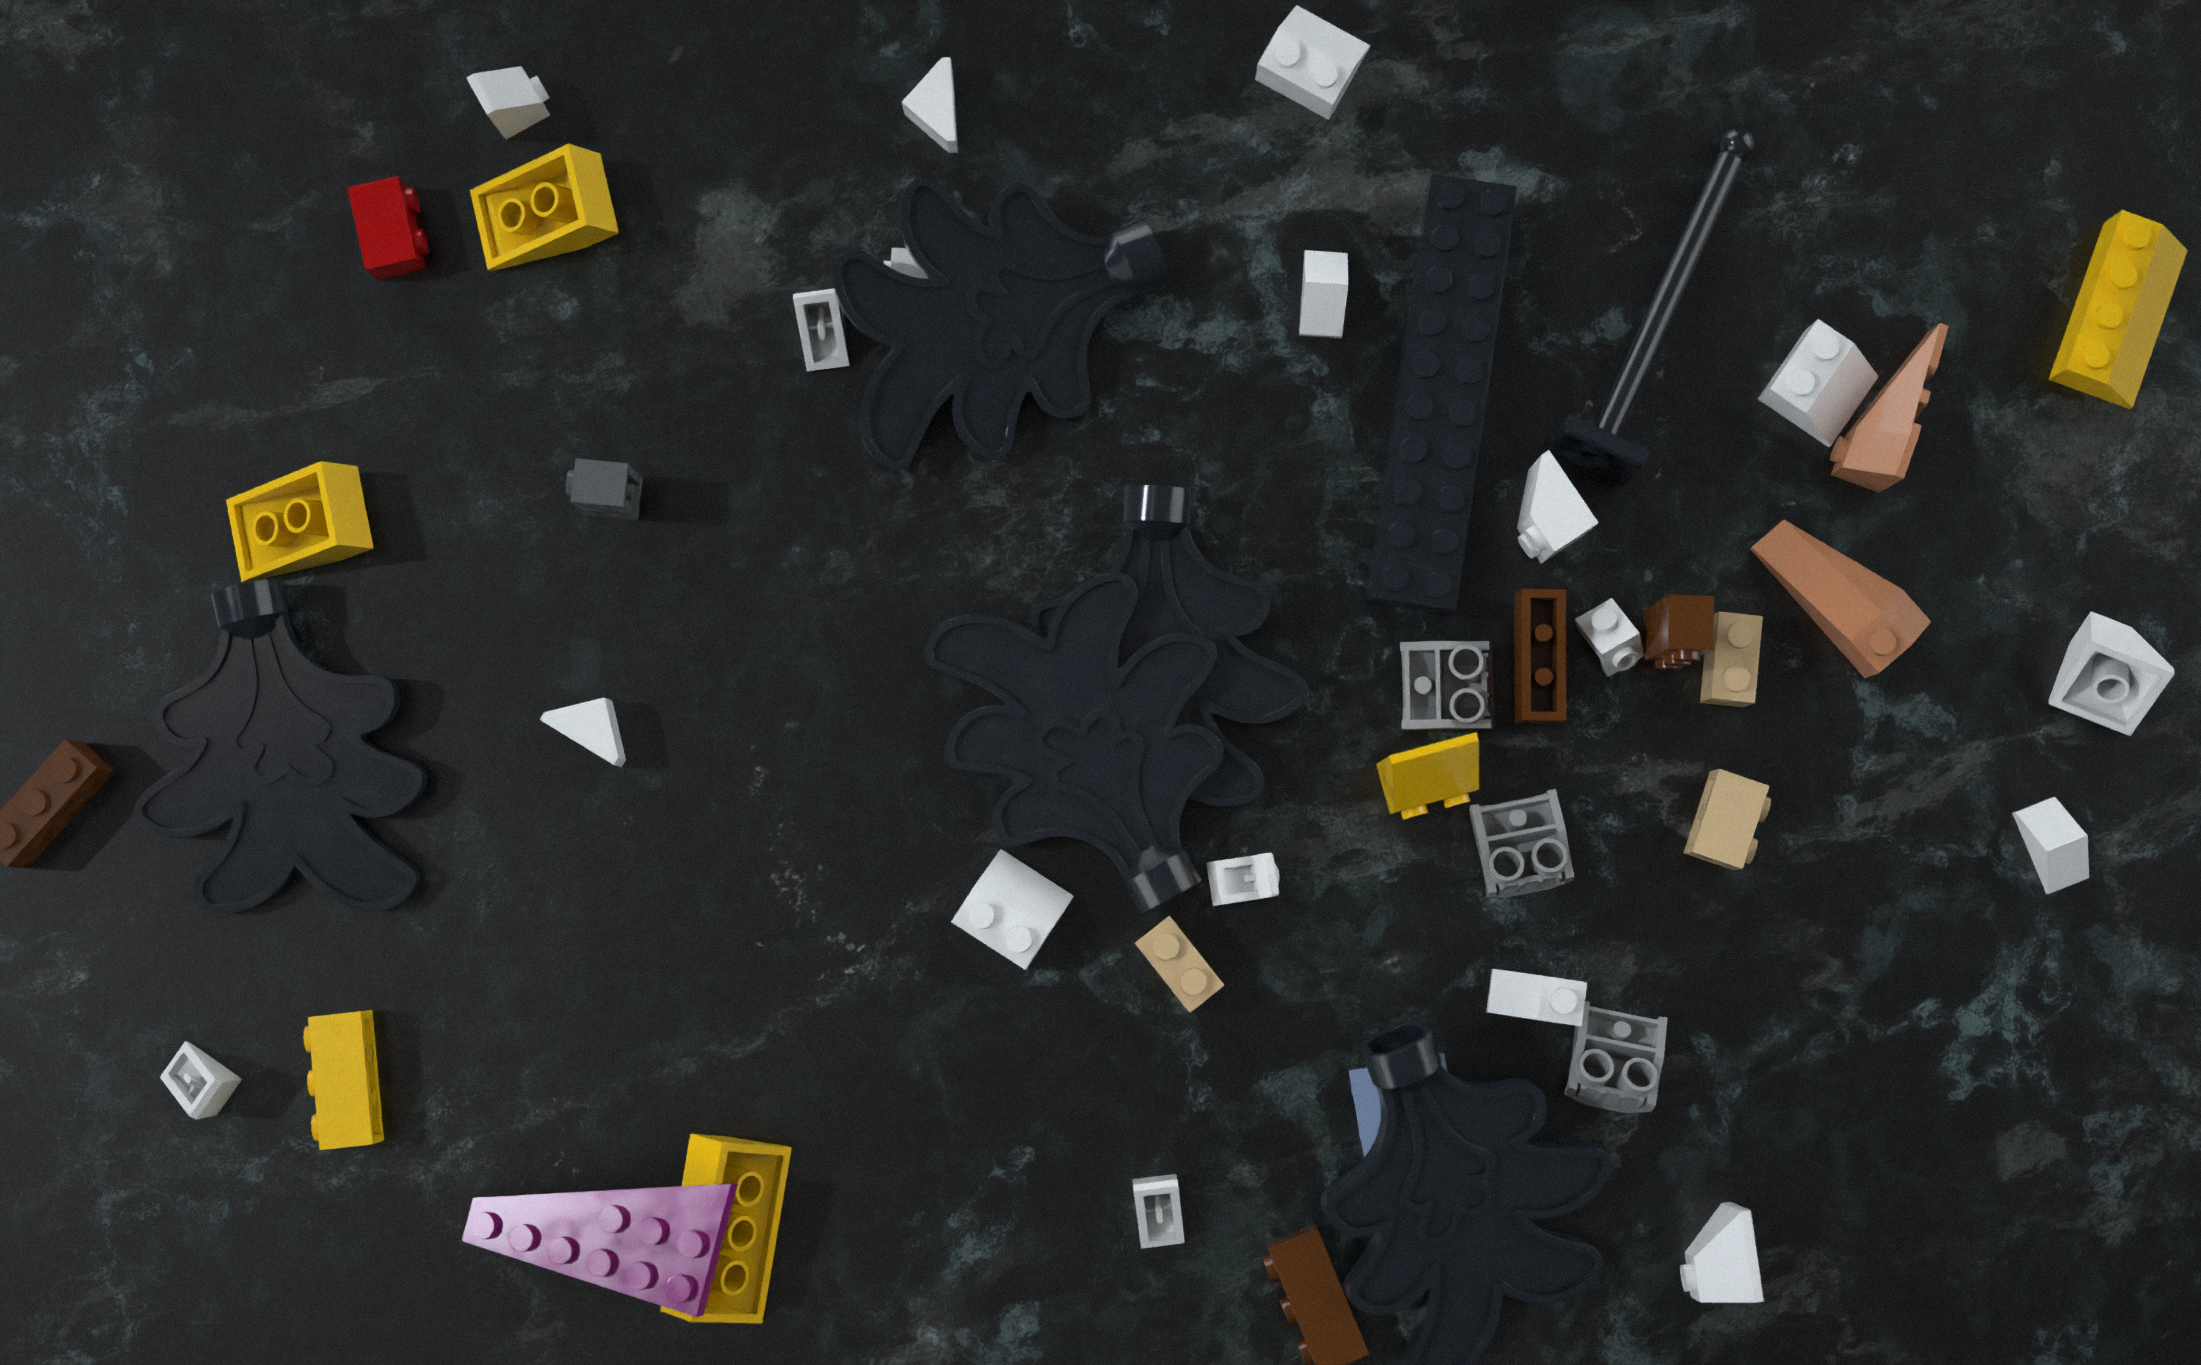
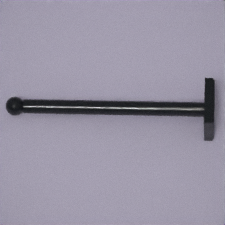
M1741 127L1731 128L1721 137V153L1717 156L1595 425L1569 414L1553 435L1547 448L1550 452L1621 485H1625L1645 464L1650 451L1619 437V434L1738 175L1742 161L1747 159L1754 150V138L1748 130Z

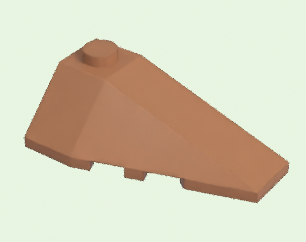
M1940 323L1924 336L1846 433L1845 437L1840 436L1837 439L1830 455V460L1835 462L1831 473L1832 476L1878 493L1904 479L1922 426L1914 422L1919 417L1922 409L1928 404L1931 393L1923 388L1925 381L1929 382L1937 370L1948 325Z
M1782 520L1750 548L1864 678L1879 674L1908 649L1931 623L1903 589L1786 520Z

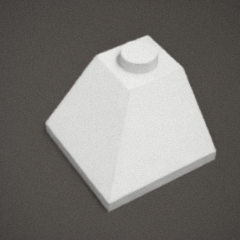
M2091 611L2069 643L2049 697V705L2131 736L2173 677L2174 668L2132 627Z
M1732 1202L1721 1203L1685 1251L1686 1264L1680 1266L1684 1291H1690L1691 1297L1699 1302H1764L1751 1210Z

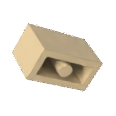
M1720 611L1714 614V650L1704 654L1700 703L1746 707L1755 703L1763 616Z
M1722 769L1710 771L1684 854L1731 870L1743 869L1745 863L1750 864L1758 845V840L1753 838L1757 823L1764 822L1771 805V798L1766 797L1769 785Z
M1170 916L1166 917L1135 942V945L1189 1013L1224 986Z

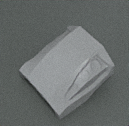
M1490 641L1400 642L1403 680V730L1493 729L1494 683Z
M1556 789L1548 790L1545 794L1493 805H1470L1471 822L1482 864L1487 898H1507L1549 890L1573 881L1575 876Z
M1585 1001L1582 1026H1575L1572 1060L1565 1095L1582 1105L1621 1113L1652 1112L1656 1106L1658 1085L1664 1061L1668 1018L1659 1016L1657 1019L1630 1015L1589 1006L1590 1002Z

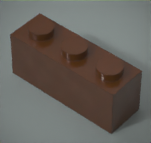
M1521 589L1514 595V724L1558 725L1566 721V589Z
M1668 595L1643 610L1644 655L1642 662H1655L1656 670H1681L1682 666H1689L1691 662L1700 661L1701 655L1714 650V596Z
M64 739L0 810V862L6 867L28 868L114 774L115 770L84 742Z
M1315 1224L1266 1244L1270 1255L1262 1258L1271 1282L1281 1281L1287 1297L1279 1301L1289 1325L1298 1322L1304 1339L1296 1341L1305 1365H1346L1369 1355Z

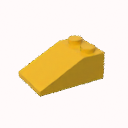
M564 145L470 190L487 269L491 271L584 249L619 233L601 154L575 145Z
M320 461L226 499L241 582L256 581L334 563L373 549L358 466Z
M1477 733L1390 755L1377 763L1376 766L1390 814L1401 812L1402 818L1407 819L1428 813L1426 805L1443 800L1445 808L1470 802L1468 793L1479 790V740Z

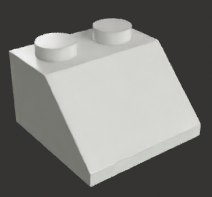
M1296 5L1278 27L1259 60L1255 80L1329 120L1370 49V45Z
M1817 319L1804 331L1758 400L1830 447L1873 386L1878 375L1855 343Z
M1549 450L1542 454L1528 470L1517 526L1521 534L1518 537L1521 547L1531 559L1536 556L1541 564L1583 537L1598 524V521Z
M1000 849L974 885L951 922L1021 968L1027 970L1074 896Z

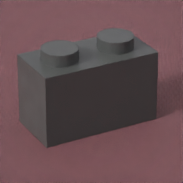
M576 458L574 470H569L567 473L566 495L571 496L570 502L586 515L638 520L643 478L628 463Z

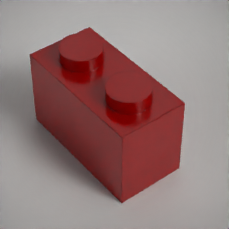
M398 176L347 188L365 270L376 280L426 269L424 255L429 254V246L424 230L417 228L415 214L420 213V205L414 188H408Z

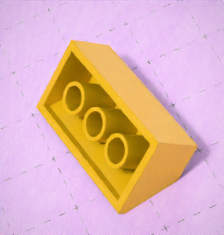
M2121 210L2104 222L2049 380L2127 409L2133 408L2188 251L2163 224L2125 210Z
M690 1134L682 1186L738 1183L704 1315L695 1317L661 1306L660 1311L690 1322L763 1323L792 1147L727 1136Z

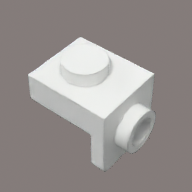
M1612 598L1575 619L1577 630L1600 658L1601 667L1606 676H1611L1618 671H1625L1631 668L1643 657L1640 633Z
M1271 852L1206 863L1213 906L1279 895L1278 884L1280 875Z

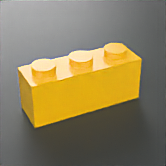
M367 1010L308 1017L309 1026L304 1028L303 1040L306 1051L308 1053L311 1052L312 1070L308 1072L307 1085L310 1096L315 1097L316 1114L311 1119V1131L314 1140L319 1141V1150L383 1142L384 1134L373 1011Z

